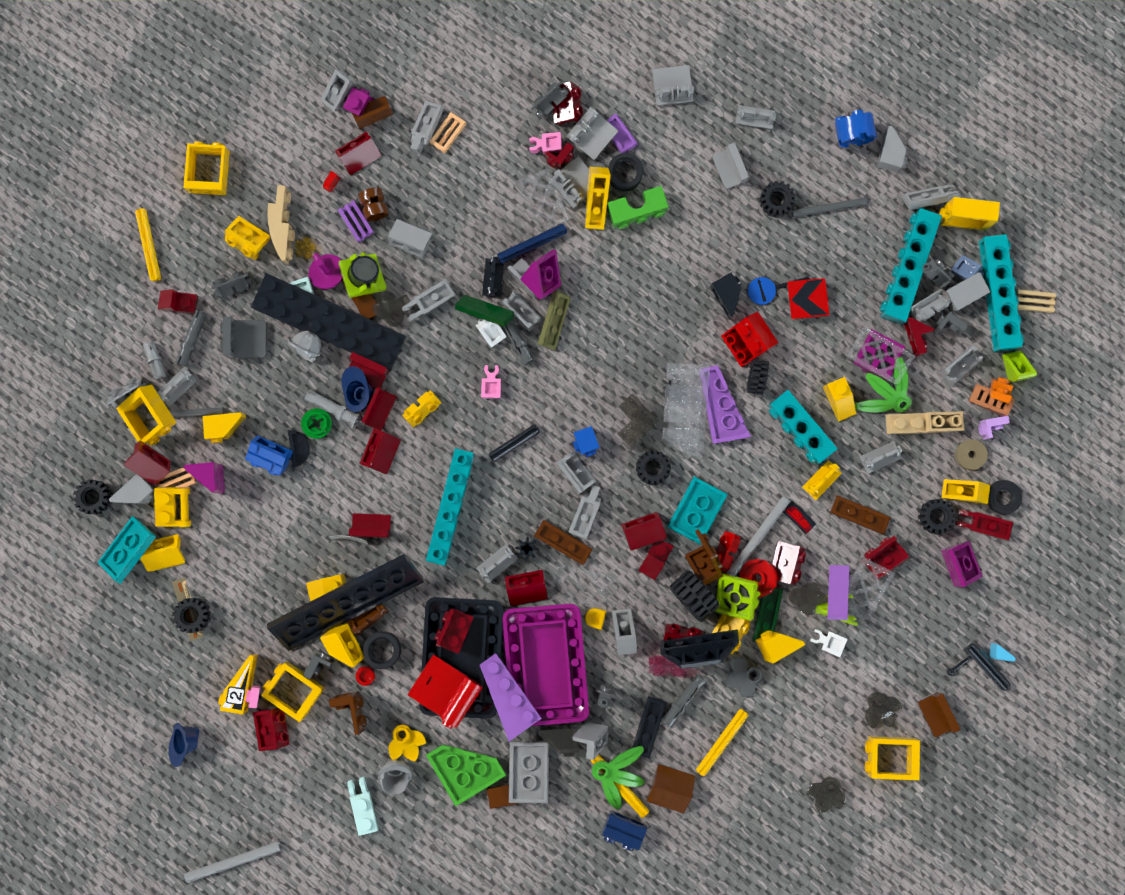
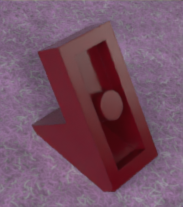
M174 289L161 290L158 310L194 314L197 309L198 295L181 293Z
M908 318L904 323V327L915 357L927 353V343L924 338L922 339V335L929 334L935 329L913 318Z
M663 540L653 543L638 571L655 580L664 567L665 561L674 546Z

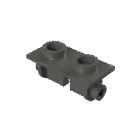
M554 82L547 88L548 93L544 97L540 95L533 101L535 105L531 110L537 108L538 111L536 113L540 118L546 117L555 108L551 104L552 100L556 105H559L567 98L568 90L565 87H560L563 82L558 84Z
M929 255L931 261L923 265V272L941 289H946L951 282L956 285V282L953 280L955 277L953 272L949 268L945 270V265L939 258L935 260Z
M241 270L233 273V277L229 279L222 277L215 280V284L212 285L211 289L216 288L217 290L214 291L216 297L223 299L234 294L233 286H235L238 293L249 289L253 282L251 278L247 279L246 277L249 271L244 273Z
M601 684V687L596 686V691L599 692L597 696L598 705L601 708L608 707L611 697L616 698L615 692L612 687Z

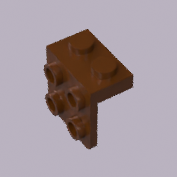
M697 529L695 532L701 547L687 553L685 558L694 574L707 585L722 577L720 569L723 567L714 547H711L709 544L710 541L705 533L701 534L699 529Z

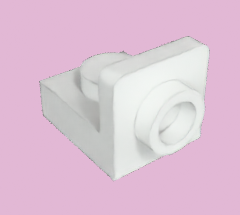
M479 319L478 324L475 325L490 347H493L507 337L500 326L495 323Z

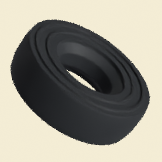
M999 480L990 485L987 505L992 511L1005 515L1015 512L1020 507L1022 492L1014 482ZM1001 490H1006L1011 495V500L1006 505L1000 504L997 500V494Z

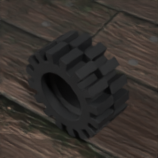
M778 181L770 182L763 189L759 200L761 201L760 207H763V212H767L768 216L774 215L775 218L789 213L795 203L794 189H790V185L788 183L785 185L784 181L780 183ZM773 193L783 195L784 203L782 205L776 206L772 204L770 197Z
M752 360L747 381V393L763 395L768 379L769 361Z
M657 450L647 451L640 456L636 463L637 476L647 485L661 484L670 475L671 463L663 452H658ZM654 460L660 464L661 470L659 474L650 475L646 471V465L649 461Z
M89 479L86 482L82 481L80 486H76L78 490L73 492V495H76L73 501H76L74 505L79 508L80 512L93 515L101 514L102 511L108 509L106 508L107 506L111 505L108 499L112 497L110 496L112 491L108 489L109 486L104 484V482ZM96 490L99 493V501L91 505L87 502L86 495L89 491Z
M933 499L922 505V508L919 509L920 515H918V519H920L919 524L923 525L924 530L934 534H942L951 530L950 528L955 525L953 522L956 521V517H954L956 511H953L954 507L949 505L950 502L943 501L944 499ZM934 509H939L944 514V519L940 524H935L930 519V514Z
M186 598L178 602V606L174 607L175 612L172 613V616H174V619H172L173 623L176 622L177 624L175 627L180 628L181 632L195 633L203 630L211 619L209 618V615H211V611H208L209 605H205L206 602L204 600L201 601L199 598ZM189 608H194L198 611L199 617L194 623H189L185 619V612Z

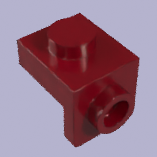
M567 142L557 157L547 151L545 154L546 163L554 169L557 167L561 170L565 163L569 164L573 159L574 146Z

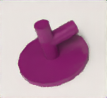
M319 253L313 254L314 261L309 268L308 274L310 282L316 288L322 290L336 287L343 279L338 264L341 259L332 254L322 256Z

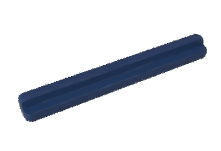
M560 224L498 253L497 257L500 263L503 264L567 234V229L564 224Z

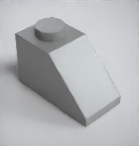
M888 126L884 132L876 167L898 172L906 165L908 157L905 154L907 149L892 126Z
M136 474L108 500L112 503L148 504L154 500L155 486Z
M631 608L612 611L618 655L637 653Z

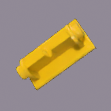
M431 390L429 392L426 391L417 399L420 406L417 407L413 403L404 410L402 416L413 428L420 424L428 414L435 411L441 404V401Z
M827 460L802 488L814 500H817L842 472L839 470L838 465L832 464Z

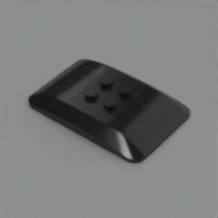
M433 597L425 605L421 672L434 654L470 677L483 688L464 717L492 718L496 715L497 709L480 664L495 653L501 659L503 606L496 600ZM451 608L474 616L459 654L441 646H436L437 641L434 640L438 629H443L445 622H442L446 610L450 612ZM419 703L420 710L423 714L428 716H439L435 712L431 711L430 709Z

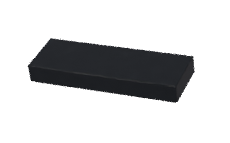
M650 696L647 697L632 748L642 746L644 751L640 756L648 759L650 758L667 703Z

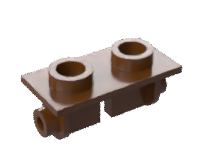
M382 603L347 621V623L351 626L352 632L359 635L387 614L389 610Z

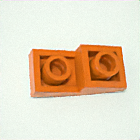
M1003 377L993 378L990 387V398L1010 403L1012 398L1011 391L1013 389V385L1009 383L1010 380Z

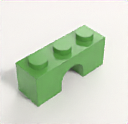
M662 186L643 191L642 197L645 204L638 209L630 207L626 197L608 202L607 210L613 228L624 229L629 226V223L636 222L639 224L647 221V218L652 216L655 218L664 216L669 206Z

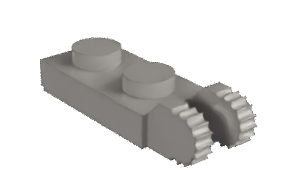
M946 185L906 193L903 195V200L909 210H917L922 207L949 202L953 197L960 198L961 194L954 185Z
M447 279L416 296L413 301L404 305L402 310L403 312L408 311L417 304L420 310L408 317V320L411 322L422 314H427L455 297L456 294Z

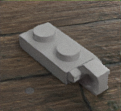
M425 101L411 132V140L413 142L410 148L414 153L421 154L424 145L427 146L444 110L442 105Z
M593 485L590 494L585 492L584 497L582 496L569 533L587 539L600 506L601 498L597 497L600 487Z

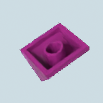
M556 249L551 250L534 261L520 279L538 299H543L553 290L562 286Z
M209 462L188 464L183 467L212 493L223 495L225 492L222 464Z
M969 540L941 550L954 587H965L983 577Z

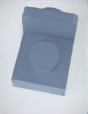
M964 255L960 257L951 269L953 274L963 280L976 273H981L982 277L984 275L982 265Z

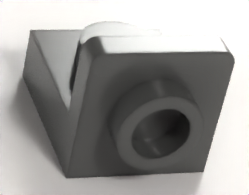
M949 312L946 315L942 314L937 319L935 331H940L946 325L948 331L959 335L969 325Z
M320 652V654L316 653L313 655L303 676L308 679H312L314 676L317 677L322 669L320 663L330 667L334 661L330 660L331 656Z

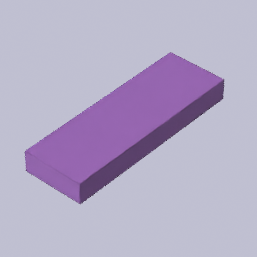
M830 565L827 618L828 620H848L849 566Z

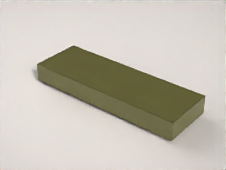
M553 290L538 341L539 346L551 351L556 350L571 299L570 296L560 291Z

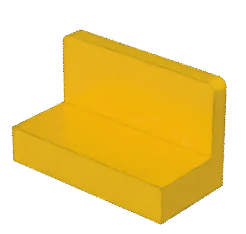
M176 534L155 539L140 558L146 570L151 572L184 564L185 558L180 551L181 538Z

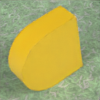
M597 608L589 609L585 614L587 625L602 630L606 611Z

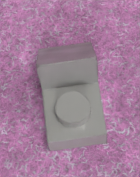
M335 69L320 100L334 112L338 111L345 96L350 93L353 87L352 80L339 69Z

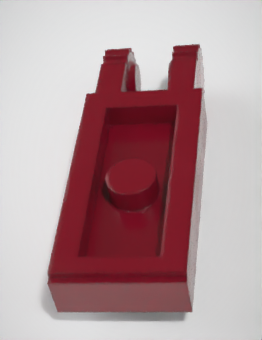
M959 509L958 514L964 517H972L973 519L971 524L956 521V526L1009 541L1014 522L979 512L973 513Z

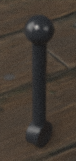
M969 655L953 668L947 669V674L952 676L954 671L971 660L972 657Z

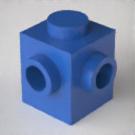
M592 426L573 433L576 440L573 442L576 453L580 452L581 456L586 455V457L597 454L596 450H599L600 447Z

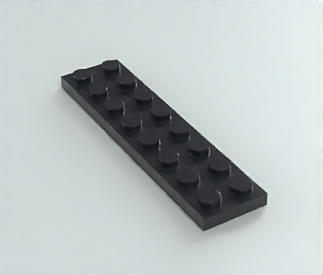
M268 273L265 274L250 307L301 331H310L317 335L319 339L350 353L354 352L388 368L390 371L407 337Z
M404 553L267 623V629L290 651L424 583V579Z

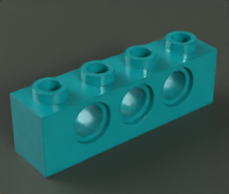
M789 390L785 391L768 405L770 415L774 419L778 418L780 420L782 429L795 438L793 442L798 448H803L807 454L805 456L811 463L820 464L838 449ZM785 409L792 411L793 417L791 419L785 417ZM797 424L804 425V433L797 431ZM811 438L817 441L816 448H812L809 445Z

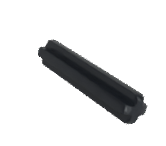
M533 424L491 451L489 457L493 462H496L539 434L540 430Z
M970 643L966 647L967 653L1002 691H1006L1011 686V683L976 644Z

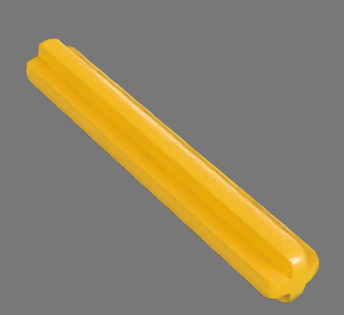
M144 208L137 209L135 214L149 278L152 282L160 281L161 275L147 211Z
M739 709L696 768L700 775L706 776L748 718V713L743 709Z
M599 754L594 760L591 759L593 765L598 761H605ZM605 769L599 770L601 774L605 773ZM613 782L619 794L641 818H644L649 813V809L628 786Z

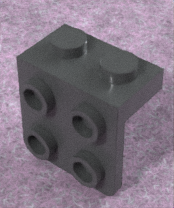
M231 316L223 317V322L220 323V331L223 334V341L220 342V351L227 358L266 357L267 323L265 320H235Z

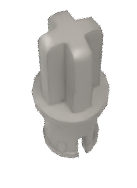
M150 342L151 345L145 343L143 348L148 358L147 364L150 365L154 378L156 380L165 378L166 374L161 363L162 357H159L155 342Z

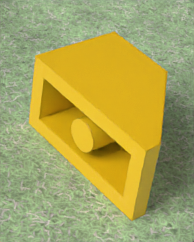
M845 377L823 387L838 422L856 414L853 394Z
M239 412L203 416L204 439L211 441L212 444L223 443V439H229L246 419V414Z
M944 479L941 498L988 504L990 485L978 481Z
M339 574L306 583L310 601L346 584L344 574Z
M348 623L337 626L320 637L328 654L346 665L355 667L364 659L363 652Z
M766 631L761 634L759 639L755 640L764 660L773 664L805 645L804 641L773 631Z

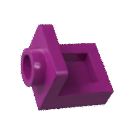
M352 87L343 108L360 117L363 115L368 102L374 99L369 96V91L361 87L359 90Z

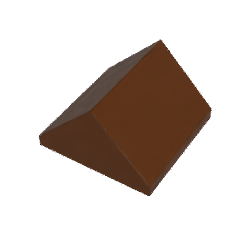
M658 764L647 802L684 814L692 799L695 775Z

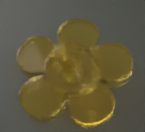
M304 237L303 242L298 240L295 243V247L299 248L295 252L298 257L304 256V258L309 259L312 257L311 252L316 250L315 244L311 243V239L308 237Z

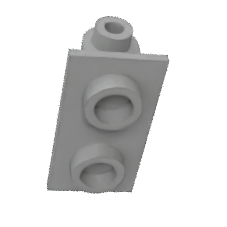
M738 105L735 124L773 129L776 113L773 110Z
M942 289L911 307L912 318L919 322H924L935 315V311L940 312L947 308L951 303L948 297L944 298Z
M184 367L157 393L162 401L170 407L198 380Z
M892 441L860 456V459L867 474L902 459L900 454L902 449Z
M506 544L476 569L489 583L518 560V558Z

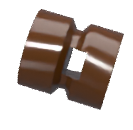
M369 188L358 194L361 206L364 207L362 210L365 221H377L389 215L386 203L383 202L385 199L382 188Z

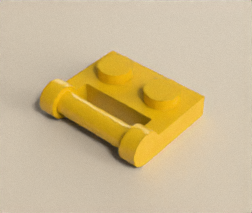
M190 487L154 488L155 527L191 526L188 504ZM176 494H180L181 519H176Z

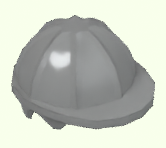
M302 331L287 341L290 346L296 348L298 354L310 362H313L321 354L320 339L310 331Z
M396 759L389 760L378 773V780L383 791L393 795L403 793L412 777L411 769L403 761Z

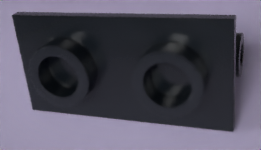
M498 257L485 258L482 296L501 297L504 263L501 264Z

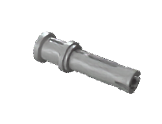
M311 389L305 396L306 401L333 414L336 420L346 422L353 429L357 427L361 420V413L350 411L346 405L340 406Z

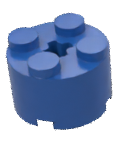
M856 110L852 112L851 116L835 118L837 138L841 148H849V144L865 145L874 141V138H877L872 112L864 113L863 110Z

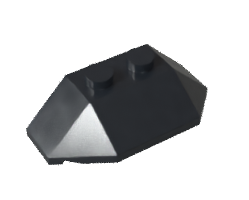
M736 629L662 640L660 642V653L681 669L717 665L718 663H723L739 644V632Z

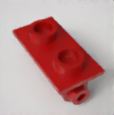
M725 531L721 536L716 551L723 567L720 570L725 573L727 569H730L734 559L729 553L736 554L741 543L739 541L740 536Z

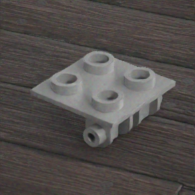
M689 65L652 69L656 106L694 102V87L691 84Z
M590 107L567 137L595 160L618 133V130Z
M578 156L562 170L558 169L555 171L554 176L549 180L572 208L587 198L589 168Z
M141 376L138 379L133 377L126 382L127 385L122 389L117 387L112 390L107 397L105 406L112 403V406L116 409L129 397L128 392L131 395L139 387L147 386L146 383H141L143 377Z

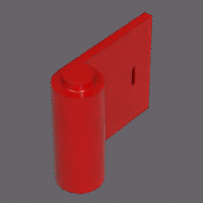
M433 654L407 695L438 714L443 720L442 724L452 729V727H458L483 687Z

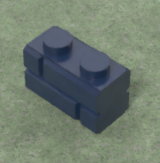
M610 810L602 829V836L609 843L615 844V842L623 844L622 847L628 851L633 852L634 849L639 851L647 832V825Z

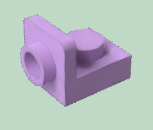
M1004 416L980 421L978 430L980 436H983V440L993 438L992 430L1003 429L1004 424H1009V417Z

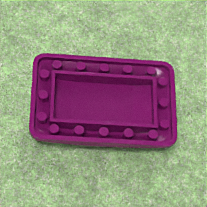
M569 603L507 610L503 615L506 666L541 716V719L532 726L581 722L587 719L589 704L581 613L578 606Z

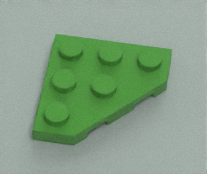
M442 744L426 754L427 759L455 806L506 776L497 757Z

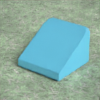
M991 643V658L1015 661V657L998 644Z

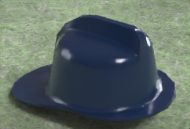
M356 366L348 367L343 372L341 378L345 403L350 411L360 412L365 407H368L374 391L370 384L367 383L365 374L360 368Z
M180 723L174 725L168 750L170 762L174 767H179L185 755L197 748L199 729L197 727L182 726Z

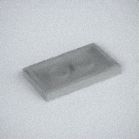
M510 742L509 803H548L549 743Z

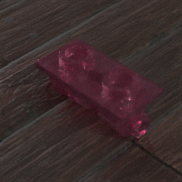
M653 655V657H649L650 666L648 673H653L654 676L672 674L675 677H681L688 672L689 668L681 669L671 661L666 663L664 656Z

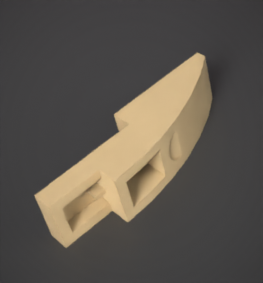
M277 185L276 204L268 203V225L277 254L285 265H289V261L293 259L291 241L295 240V230H293L289 223H286L289 221L287 204L291 202V193L286 186Z
M963 411L886 415L887 434L964 431Z

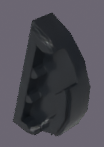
M288 430L290 450L293 451L291 455L293 468H296L307 461L310 455V444L302 433Z

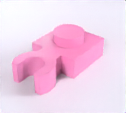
M561 132L542 134V139L536 137L529 139L531 144H537L535 147L529 148L533 154L538 153L540 150L543 151L544 155L547 151L554 154L560 153L562 150Z
M485 365L484 371L487 378H482L481 398L501 399V379H496L499 367L495 365V371L490 373L488 365Z
M252 685L251 690H247L246 702H249V708H257L260 686Z

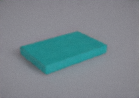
M694 476L667 527L701 545L695 530L699 529L701 534L705 533L707 535L728 494Z
M132 516L97 563L115 582L121 584L156 536L138 518Z

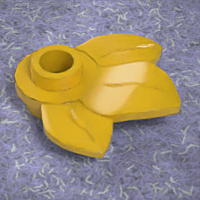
M398 725L393 731V740L388 747L389 755L392 760L398 759L403 754L407 759L416 761L419 755L418 746L424 745L426 739L421 732L411 730L407 725ZM400 731H404L406 733L405 738H401L399 736Z

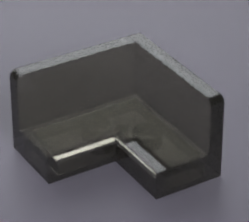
M633 393L618 406L631 421L617 435L631 449L659 421Z

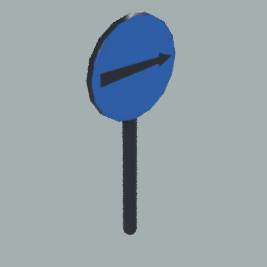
M807 276L793 281L809 280L810 277ZM758 277L749 284L748 296L755 304L766 305L774 299L776 289L787 286V282L774 285L770 279Z

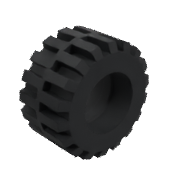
M686 570L670 585L672 593L700 622L705 621L720 607L719 601L712 592L689 570Z

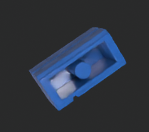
M257 435L250 442L245 460L251 462V465L254 467H262L268 470L272 475H281L286 471L293 451Z

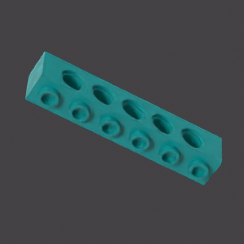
M922 208L916 213H912L909 224H911L910 230L906 231L903 241H905L904 248L899 250L897 256L900 259L898 266H894L891 274L894 277L893 281L886 288L885 294H888L886 301L883 300L879 309L882 312L880 318L900 325L907 321L923 274V265L927 262L942 215ZM918 227L924 230V235L918 233ZM911 245H916L919 251L914 252ZM906 262L912 264V270L906 268ZM900 280H904L906 282V288L900 285ZM894 297H897V298L900 299V301H901V305H900V306H899V305H896V304L894 303V301H893Z
M1007 234L986 236L978 242L984 273L983 278L990 293L986 294L993 350L994 352L1017 350L1023 347L1024 336L1020 331L1021 316L1017 310L1019 300L1015 295L1016 280L1012 275L1013 260L1010 258L1009 253L1011 243L1007 239ZM994 252L999 254L1000 260L994 257ZM996 271L1002 273V279L997 276ZM999 289L1005 292V297L1000 296ZM1002 308L1007 310V316L1003 315ZM1005 326L1010 329V335L1005 333Z
M454 449L426 557L427 562L443 566L447 565L475 457L473 452Z

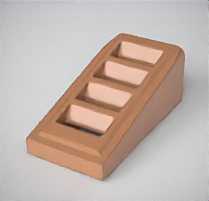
M979 384L975 385L968 402L1001 417L1009 415L1015 401L1014 398H1011L1010 403L1005 402L1003 409H1000L1003 401L998 400L996 405L992 406L995 399L990 398L988 403H984L988 394L990 395V389ZM980 391H982L984 393L979 401L977 400V398L980 394Z

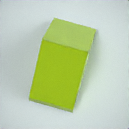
M1022 351L1002 355L1007 378L1010 380L1009 383L1037 376V372Z

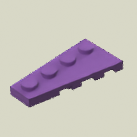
M718 365L698 369L712 444L750 438L751 435L747 431L744 420L736 407V403L728 390Z
M495 653L481 663L480 667L508 741H511L539 721L541 716Z

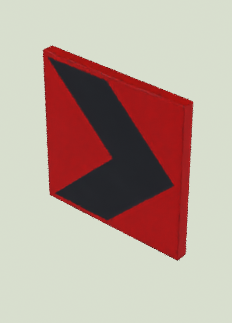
M825 278L787 282L791 319L829 316Z

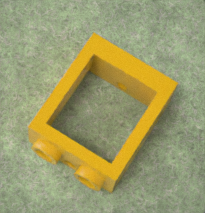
M199 141L194 142V144L187 143L183 188L188 193L226 195L230 155L227 147L222 143L216 142L212 145ZM197 154L221 155L219 182L195 181Z
M953 197L940 209L939 215H942L941 225L987 230L998 222L1000 202Z
M153 385L139 387L116 408L137 442L141 440L150 446L157 444L160 441L159 438L171 432V427L177 423ZM143 402L158 423L151 432L148 431L136 412V409Z
M288 661L283 664L280 663L273 672L276 675L263 686L264 692L261 696L298 722H301L325 687L314 679L304 677V672ZM285 671H288L313 689L298 711L271 694Z
M868 736V741L865 742V751L868 753V761H865V772L868 773L869 777L872 779L919 780L920 740L906 737ZM878 744L907 745V773L877 772Z

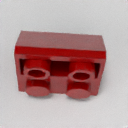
M758 311L747 316L721 335L741 367L779 343Z

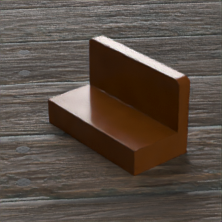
M383 96L369 102L362 116L359 117L353 113L352 115L358 128L362 129L393 115V112L386 97Z
M936 692L918 701V705L934 737H938L948 731L955 733L961 730L942 693Z

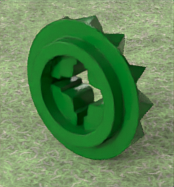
M314 408L308 410L303 415L301 428L308 437L319 439L325 437L331 431L332 421L326 411ZM313 418L318 421L322 420L320 423L321 430L317 427L311 428L314 424Z

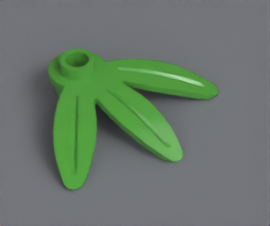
M898 357L895 361L894 383L896 390L880 377L867 373L866 379L869 384L886 399H872L855 403V409L864 412H883L893 408L897 412L907 411L911 407L912 401L906 395L908 372L903 359Z
M642 746L624 751L609 763L598 761L592 767L593 777L602 781L606 799L616 810L622 807L619 791L613 782L629 787H637L644 784V780L639 776L618 770L638 759L644 751ZM605 769L604 774H599L598 771Z

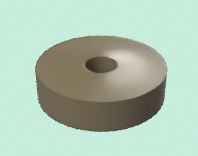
M975 439L961 442L955 450V459L958 465L966 470L979 469L985 464L988 456L984 444ZM970 451L974 453L973 458H970L968 455Z

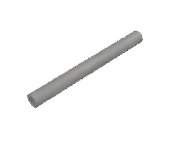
M782 496L726 572L728 575L736 577L742 566L747 562L791 502L789 499Z
M278 841L184 874L185 881L189 883L274 854L282 850L281 844Z

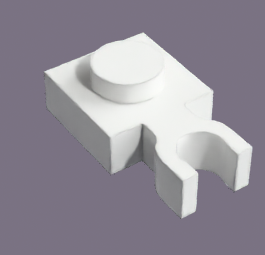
M815 629L814 632L818 633L820 638L819 640L811 638L810 641L816 644H824L822 647L823 651L840 657L847 639L832 632H829L826 637L821 631Z

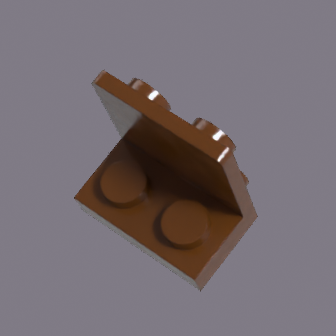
M358 691L335 695L329 699L330 708L336 707V710H341L350 706L355 736L360 735L365 730L364 727L367 726L366 716L362 715L361 707L364 706L362 695L359 696Z

